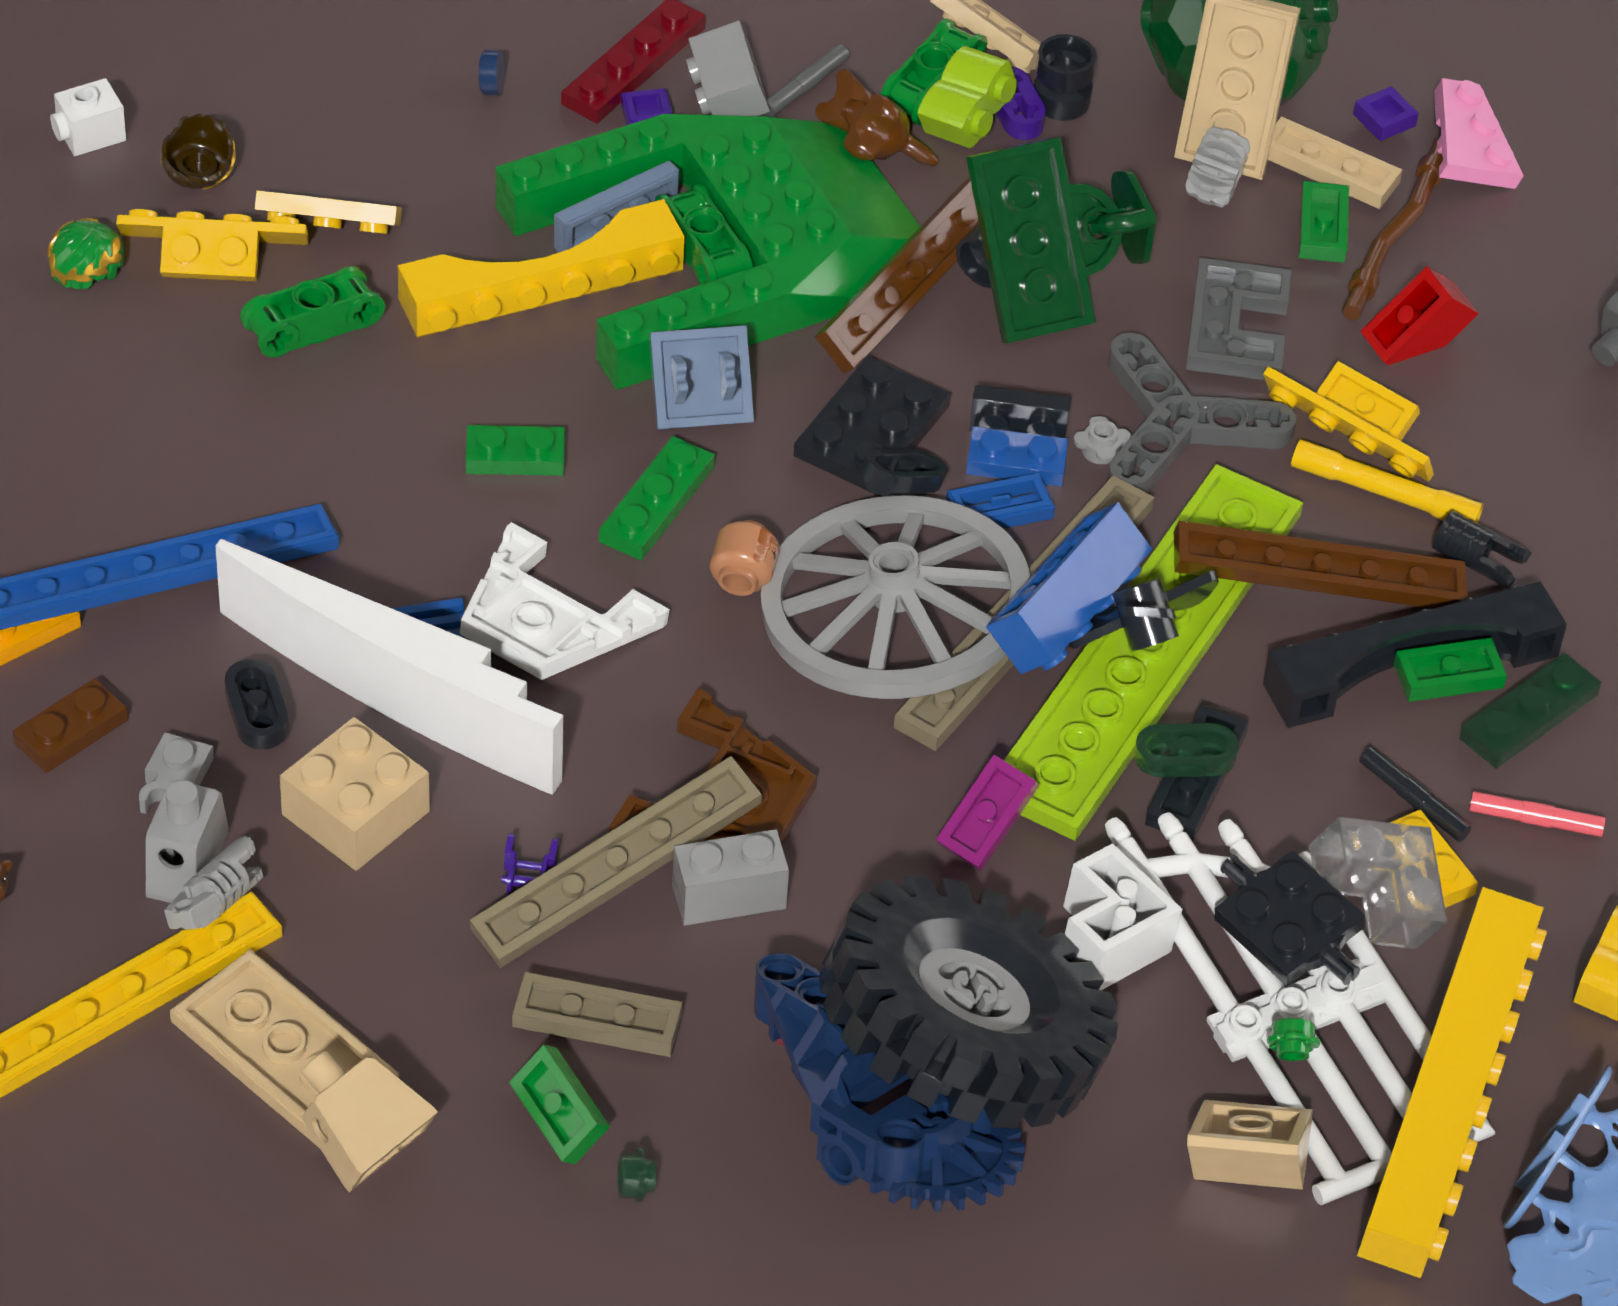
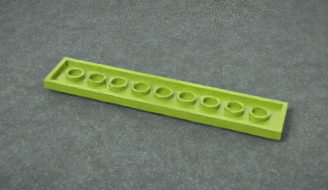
M1216 464L1145 562L1140 574L1133 579L1128 588L1160 578L1164 592H1167L1199 576L1175 572L1173 532L1178 521L1287 536L1301 516L1303 502ZM1218 578V585L1207 599L1194 607L1174 611L1176 618L1173 619L1179 636L1165 642L1131 652L1124 629L1121 628L1088 643L1004 759L1005 762L1037 781L1039 788L1020 815L1076 841L1254 583Z

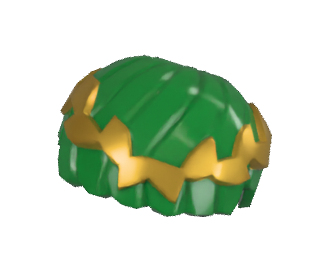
M92 218L72 220L61 226L52 236L47 249L50 274L55 281L65 288L89 289L93 280L99 281L105 279V277L113 280L115 279L117 268L122 267L125 260L124 246L119 235L112 228Z

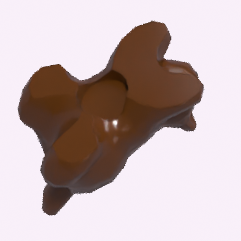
M847 69L840 70L837 73V91L834 97L828 102L819 103L815 108V115L820 121L847 133L843 144L851 155L860 160L871 161L873 159L886 160L895 153L902 152L919 163L929 166H936L938 164V157L909 133V119L907 113L886 96L873 95Z

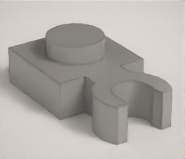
M164 732L144 770L145 782L147 784L142 787L139 793L140 813L146 814L151 804L161 801L168 783L171 781L186 780L200 786L214 759L213 746Z

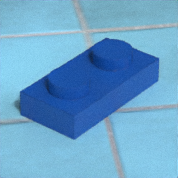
M973 426L966 474L1009 479L1039 473L1044 485L1062 487L1068 439Z

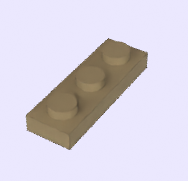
M525 972L512 1014V1027L671 1057L682 1016L683 1002Z

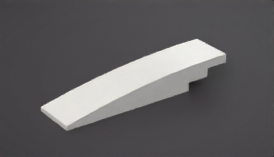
M223 539L218 541L216 544L220 612L306 670L389 718L487 767L546 793L554 794L562 782L563 715L528 701L526 681L491 667V649Z

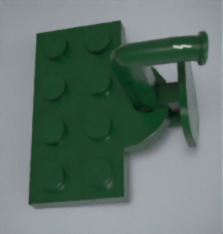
M1060 137L966 156L1002 343H1012L1096 323L1087 277L1103 270L1116 256L1120 243H1122L1124 253L1131 263L1144 264L1150 261L1156 217L1133 171L1120 170L1112 174V201L1103 190L1089 184H1069ZM1091 235H1103V236L1100 237V238H1098V239H1096V238H1093Z

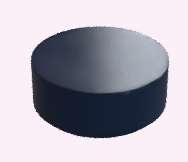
M485 49L481 53L479 61L480 90L484 95L501 96L505 82L503 51Z

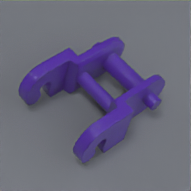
M508 833L504 852V870H508V876L502 875L501 883H506L507 893H511L513 886L523 887L537 878L516 875L517 868L541 870L540 875L555 867L557 865V853L559 852V839L552 838L550 852L544 855L542 863L517 860V853L513 851L515 847V834Z

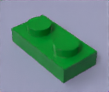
M1303 181L1298 258L1345 263L1348 241V185Z
M467 425L466 474L564 476V427Z
M1492 638L1396 651L1394 667L1408 702L1503 689L1507 678L1506 671Z
M542 1045L509 1082L562 1162L576 1164L610 1128V1125L556 1047Z

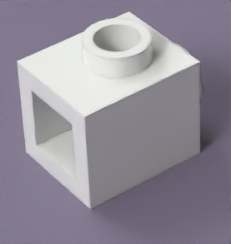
M106 78L54 94L56 113L50 115L52 129L58 141L65 140L74 157L126 141L124 108Z

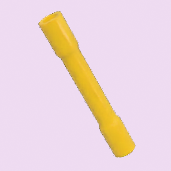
M1302 439L1298 442L1291 461V467L1375 493L1428 512L1433 517L1443 521L1454 510L1478 523L1484 506L1483 503L1446 490H1436L1348 459L1339 452Z

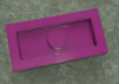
M993 755L936 838L937 843L977 870L982 871L1039 788L1037 781L996 755Z

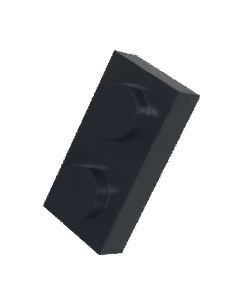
M975 385L969 432H972V427L975 426L1065 438L1071 398Z

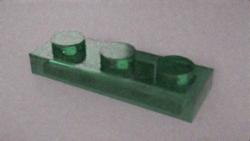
M1564 653L1464 724L1459 739L1497 769L1598 696L1602 682Z

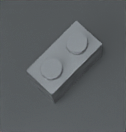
M740 20L688 38L693 57L686 59L694 84H702L701 88L695 89V93L703 115L712 113V115L759 116L770 112L755 59Z
M777 829L674 846L672 886L684 926L786 909L789 868Z

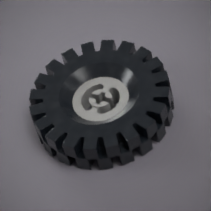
M905 876L900 887L892 879L874 884L869 894L863 891L852 903L822 962L824 966L819 974L820 992L828 994L823 1003L825 1011L832 1024L846 1025L840 1038L854 1055L877 1052L869 1069L889 1085L906 1074L914 1079L906 1096L932 1108L939 1093L948 1096L949 1116L974 1124L983 1108L992 1127L1012 1129L1018 1127L1022 1118L1033 1128L1051 1124L1056 1114L1064 1118L1074 1111L1080 1101L1084 1100L1111 1052L1118 1029V1022L1112 1020L1117 1012L1112 994L1099 990L1104 982V978L1092 962H1074L1080 949L1063 932L1045 939L1041 937L1040 934L1047 920L1026 907L1015 919L1006 915L1007 897L984 888L976 903L972 902L966 882L942 878L936 890L927 876Z

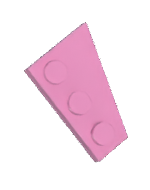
M1442 78L1434 90L1436 124L1441 127V137L1437 141V150L1443 156V161L1439 166V178L1516 189L1524 175L1480 84L1469 80L1458 81Z

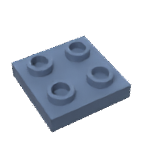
M747 325L649 333L656 430L754 422Z

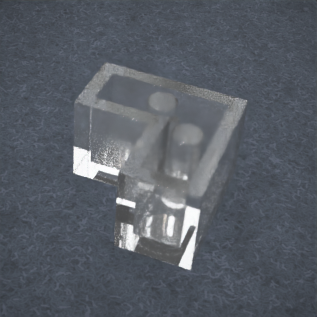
M1339 817L1309 845L1312 866L1342 895L1363 897L1369 939L1372 945L1417 949L1447 923L1430 827Z

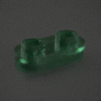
M1155 724L1144 728L1138 734L1134 759L1137 766L1143 772L1155 777L1221 776L1228 773L1235 766L1239 742L1236 735L1230 729L1219 724Z

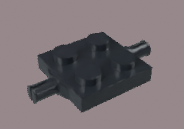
M1294 850L1268 869L1258 873H1254L1235 854L1230 856V860L1227 858L1220 868L1221 872L1228 876L1239 889L1215 907L1214 920L1286 987L1304 973L1322 966H1326L1344 985H1349L1351 980L1354 981L1358 977L1360 967L1348 959L1341 952V949L1345 942L1365 928L1366 916Z

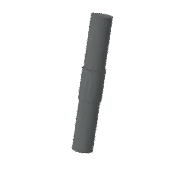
M838 44L812 65L794 76L787 84L767 98L770 112L764 115L766 117H774L798 97L812 89L824 77L849 59L848 49L844 45Z

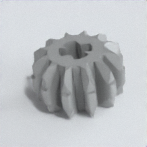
M1213 126L1207 130L1187 175L1188 179L1185 186L1188 195L1210 206L1211 204L1219 207L1227 205L1233 197L1250 152L1248 139L1240 136L1238 132L1227 128L1222 129Z

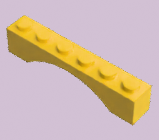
M662 199L620 210L608 225L591 238L568 250L547 257L520 262H483L441 254L398 265V299L416 336L420 337L683 270L684 235L665 200Z

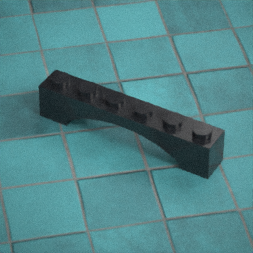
M1541 581L1524 586H1512L1497 593L1477 598H1466L1458 603L1431 610L1423 609L1412 615L1389 621H1377L1366 627L1343 633H1331L1323 638L1297 645L1289 644L1282 646L1277 650L1269 652L1263 685L1287 728L1333 717L1337 700L1348 690L1369 677L1394 667L1396 651L1492 638L1500 659L1510 661L1513 668L1558 657L1567 623Z

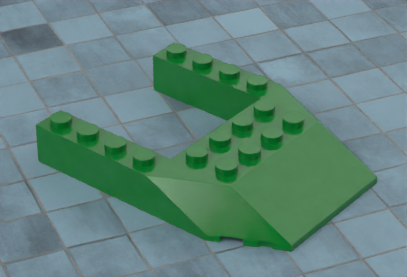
M661 114L495 167V207L515 237L553 225L555 213L670 160L679 169L678 184L682 183L687 191H689L693 184L702 183L733 232L746 245L752 259L753 268L597 319L596 360L616 390L652 379L650 332L747 325L748 346L833 318L921 227L872 160H860L851 155L843 144L847 133L824 122L760 116Z

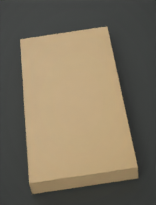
M1206 0L1174 158L1192 162L1207 130L1213 126L1222 129L1227 128L1238 132L1240 136L1248 139L1250 144L1248 160L1242 175L1260 180L1263 179L1301 8L1269 0Z
M251 949L170 1010L171 1022L317 1147L319 1146L304 1124L302 1116L319 1093L301 1073L305 1066L316 1056L327 1051L345 1073L369 1056L375 1058L399 1078V1073Z

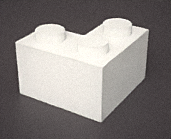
M1113 843L1073 864L1063 907L1072 915L1068 919L1065 935L1080 949L1074 962H1092L1104 978V982L1099 989L1101 991L1172 951L1183 909Z

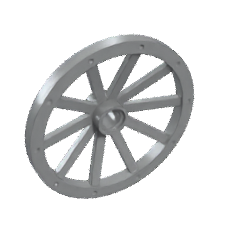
M910 495L883 496L858 500L826 511L811 519L788 536L779 546V554L772 579L768 584L761 586L763 623L766 633L779 655L800 674L829 689L845 694L878 699H903L936 694L960 686L984 674L999 663L1006 654L986 628L987 624L993 619L992 616L934 584L1010 589V600L1030 578L1029 567L1017 543L1002 527L988 517L968 507L942 499ZM905 523L898 542H888L881 545L863 529L875 525ZM922 525L943 528L961 535L920 553H917L914 549ZM844 534L868 558V561L811 553L823 544ZM981 546L996 559L1004 572L932 566ZM795 570L854 576L783 600L785 588ZM861 593L809 645L795 633L787 620V617ZM920 598L987 634V636L970 649L951 658L921 604ZM874 605L879 608L868 669L845 664L825 656ZM906 611L934 664L913 669L885 670L895 613Z

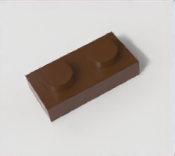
M93 678L13 730L14 744L45 773H48L128 721L127 707L98 680Z

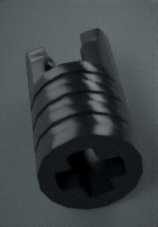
M1454 510L1443 521L1432 547L1453 560L1465 561L1466 567L1505 588L1511 587L1516 578L1508 569L1488 559L1491 552L1494 551L1520 564L1526 563L1532 554L1523 546Z

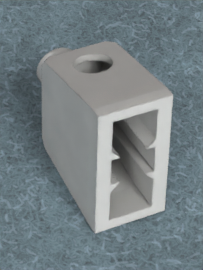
M174 780L168 783L146 835L147 898L171 903L181 892L182 886L221 853L229 835L222 793L216 789L194 785L186 780ZM176 854H180L183 857V864L175 865Z

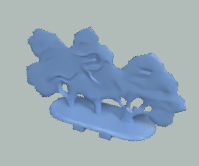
M1609 1065L1601 1072L1585 1096L1579 1093L1547 1132L1538 1147L1540 1148L1539 1152L1523 1170L1515 1183V1186L1521 1189L1523 1193L1502 1226L1504 1228H1512L1531 1203L1541 1209L1545 1225L1537 1233L1514 1237L1507 1244V1248L1510 1254V1262L1516 1269L1512 1277L1513 1284L1544 1304L1577 1293L1582 1297V1306H1618V1149L1612 1142L1613 1136L1618 1137V1130L1614 1129L1612 1125L1613 1123L1618 1125V1109L1604 1113L1598 1112L1595 1106L1597 1099L1611 1078L1612 1068ZM1582 1124L1592 1125L1603 1131L1606 1138L1608 1154L1603 1163L1597 1167H1587L1566 1152L1567 1147ZM1558 1162L1574 1173L1573 1198L1569 1203L1547 1199L1540 1193V1190ZM1556 1217L1569 1227V1234H1563L1555 1227Z

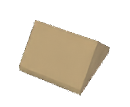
M1204 1100L1187 1138L1193 1178L1195 1180L1303 1190L1313 1109Z

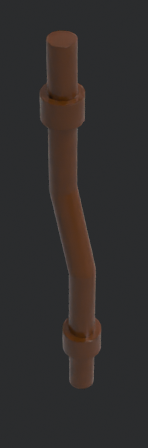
M1440 137L1434 140L1429 154L1424 156L1416 170L1417 182L1408 203L1372 241L1361 268L1353 273L1348 284L1349 296L1342 311L1345 318L1349 320L1360 318L1366 302L1374 297L1379 286L1378 274L1389 249L1423 214L1434 187L1441 183L1443 178H1439V166L1443 161V156L1437 150V141Z

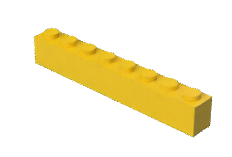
M1482 887L1357 1254L1358 1257L1421 1278L1428 1258L1439 1262L1449 1232L1448 1229L1439 1227L1443 1214L1454 1216L1464 1185L1455 1183L1454 1179L1457 1169L1468 1173L1478 1141L1469 1139L1468 1136L1472 1126L1479 1129L1483 1128L1492 1098L1482 1095L1485 1084L1497 1085L1506 1055L1496 1051L1500 1041L1510 1044L1520 1013L1510 1009L1513 999L1521 1002L1525 1000L1534 972L1524 969L1527 958L1535 961L1538 960L1547 933L1546 930L1537 928L1544 907Z

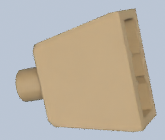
M324 1051L301 1071L302 1075L319 1093L302 1116L304 1124L349 1193L425 1132L438 1113L425 1099L375 1058L369 1056L345 1073L329 1053Z

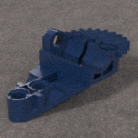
M783 953L769 954L757 962L754 1013L757 1019L769 1026L768 1036L772 1042L779 1038L782 1039L791 1061V1071L812 1101L810 1131L818 1135L816 1159L821 1162L829 1178L842 1186L850 1185L861 1178L870 1184L871 1193L876 1194L884 1190L889 1192V1202L895 1203L905 1196L910 1197L911 1209L917 1210L924 1200H930L935 1212H941L944 1201H950L958 1211L964 1210L965 1198L967 1197L981 1206L986 1204L987 1193L1000 1197L1003 1195L1004 1184L1014 1186L1017 1172H1022L1025 1154V1143L1020 1142V1128L992 1127L984 1108L975 1124L949 1116L948 1096L939 1093L932 1108L904 1095L873 1115H869L860 1108L911 1077L905 1074L889 1085L869 1069L877 1052L854 1055L840 1038L846 1025L832 1024L825 1011L823 1003L828 994L820 992L819 970L793 955Z

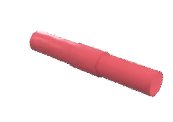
M1475 791L1472 793L1469 808L1471 812L1598 837L1603 835L1606 817L1557 808L1552 805L1526 800L1521 801Z

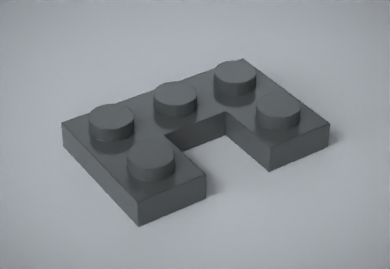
M1199 257L1185 370L1265 380L1263 373L1269 366L1282 374L1286 335L1240 330L1239 320L1241 310L1287 315L1292 269Z

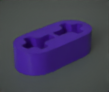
M1012 67L1017 80L1016 91L1013 98L1008 103H1005L996 112V115L1008 135L1015 139L1031 140L1037 138L1043 132L1046 114L1045 106L1028 75L1023 70Z

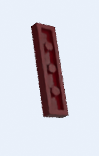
M665 0L561 91V105L598 124L621 104V93L634 92L689 43L688 38L697 36L705 29L706 15L678 0Z

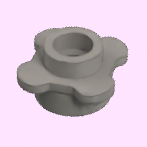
M1095 416L1090 419L1089 426L1084 431L1077 432L1074 435V444L1077 448L1082 449L1084 457L1090 462L1109 464L1121 447L1131 438V434L1126 429H1118L1107 418Z

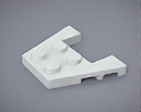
M511 522L503 533V541L497 553H493L490 567L484 579L480 580L461 619L460 634L479 645L491 649V652L543 680L664 628L668 623L670 609L632 589L605 614H599L527 574L546 557L548 542Z

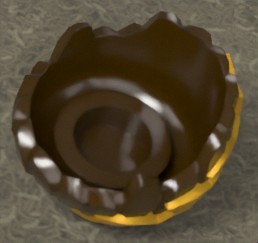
M195 114L191 117L185 116L180 119L178 126L173 129L171 134L164 138L160 163L163 165L169 178L176 184L191 189L202 188L205 190L213 188L223 182L231 174L234 167L236 152L233 136L229 129L225 127V123L222 120L215 119L213 116H203L202 114Z

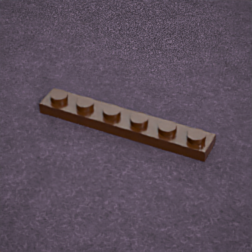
M970 176L815 335V338L843 373L854 369L957 261L956 245L976 225H979Z
M1178 521L1173 532L1175 572L1200 576L1209 571H1216L1217 577L1220 579L1433 609L1458 603L1468 598L1465 561Z

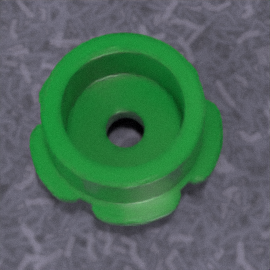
M1290 1018L1277 1020L1272 1023V1035L1267 1038V1044L1270 1049L1277 1051V1058L1281 1060L1303 1061L1309 1058V1052L1320 1046V1039L1315 1037V1024L1313 1022Z

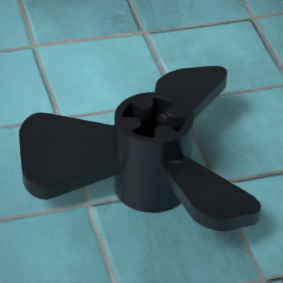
M1216 571L1204 573L1167 592H1164L1161 580L1157 578L1113 593L1112 596L1116 606L1108 607L1104 611L1095 614L1090 619L1093 627L1081 638L1070 642L1069 647L1072 649L1079 648L1121 628L1124 629L1131 652L1178 637L1179 633L1173 619L1176 618L1174 611L1194 607L1207 599L1219 583Z

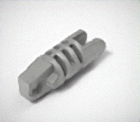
M244 836L236 839L182 886L181 892L164 910L170 929L184 928L188 930L208 926L264 878L261 868L259 869V867L255 866L244 868L242 866L256 852L254 842L250 837Z

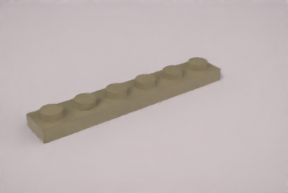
M730 756L470 919V929L499 968H502L673 860L674 846L701 842L759 806L762 794L733 757Z

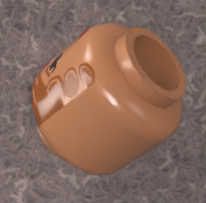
M744 520L727 524L720 529L709 563L711 575L723 590L734 595L746 596L751 595L753 592L761 591V586L768 584L772 579L779 554L778 541L768 529L757 521Z

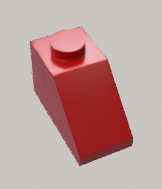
M1426 266L1360 332L1385 364L1391 365L1447 346L1479 313L1454 282Z

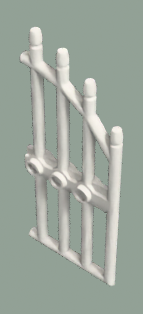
M1170 812L1162 814L1158 818V824L1164 837L1170 840L1169 845L1176 854L1171 856L1147 859L1136 840L1130 837L1131 833L1127 826L1119 818L1114 817L1106 822L1105 828L1111 842L1117 845V848L1171 899L1172 897L1159 877L1189 874L1214 915L1215 907L1228 898L1215 876L1229 878L1221 872L1220 868L1227 858L1230 860V857L1199 853L1188 834L1183 832L1184 828L1179 820ZM1226 819L1219 824L1220 836L1225 845L1230 847L1232 855H1237L1254 873L1271 867L1261 862L1248 840L1243 839L1244 834L1239 826L1231 819ZM1305 851L1298 854L1333 886L1325 872L1320 871L1321 866L1309 852ZM1181 913L1174 942L1218 1010L1217 1013L1207 1016L1206 1020L1214 1032L1213 1038L1223 1054L1227 1053L1232 1062L1245 1057L1249 1059L1278 1106L1305 1109L1268 1050L1267 1038L1272 1035V1023L1281 1019H1304L1313 1022L1315 1030L1340 1021L1395 1108L1404 1119L1412 1092L1360 1012L1385 1003L1422 1060H1424L1432 1035L1363 930L1346 942L1356 958L1352 962L1360 967L1358 977L1354 981L1351 980L1349 985H1344L1326 966H1322L1308 971L1310 977L1286 987L1224 929L1265 993L1239 1004ZM1320 1041V1046L1309 1052L1307 1061L1371 1160L1369 1163L1345 1172L1312 1120L1308 1154L1324 1178V1181L1312 1186V1193L1316 1202L1319 1205H1324L1383 1181L1392 1152ZM1486 1118L1482 1129L1474 1126L1471 1127L1468 1138L1479 1142L1494 1136L1495 1130Z

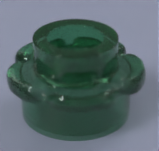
M636 1148L635 1153H620L617 1167V1186L620 1198H635L636 1202H642L645 1192L655 1191L656 1165L654 1159L644 1158L642 1148Z

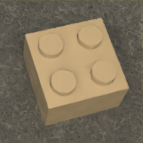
M355 717L280 775L282 815L355 871L360 869L430 812L429 772Z

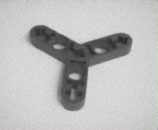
M1128 332L1122 333L1112 340L1108 363L1110 370L1147 419L1112 459L1108 480L1114 475L1149 493L1189 444L1281 449L1293 441L1297 417L1293 409L1288 405L1275 401L1192 396L1154 345L1145 336ZM1147 382H1158L1166 387V390L1150 392L1142 385ZM1230 417L1238 425L1228 428L1222 427L1214 419ZM1170 420H1177L1173 425V430L1169 428ZM1248 421H1253L1252 427L1247 426ZM1271 423L1277 424V428L1271 427ZM1148 442H1157L1165 446L1167 450L1161 453H1152L1144 449L1142 445ZM1136 465L1140 467L1139 476L1132 475V473L1135 471Z

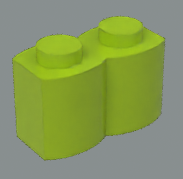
M962 46L957 50L945 67L941 79L929 89L920 104L917 114L924 132L967 148L973 147L982 137L989 133L993 124V114L998 112L1005 103H1008L1015 94L1017 80L1010 61L967 46Z

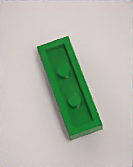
M672 436L599 528V542L642 561L714 469L715 454Z

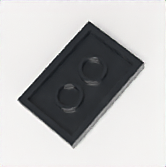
M867 355L796 440L793 456L878 495L865 486V481L859 474V469L866 453L870 450L915 449L948 409L950 393Z

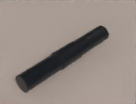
M1369 747L1362 754L1359 762L1396 791V794L1417 811L1421 810L1426 817L1457 842L1463 841L1469 835L1472 827L1374 747Z

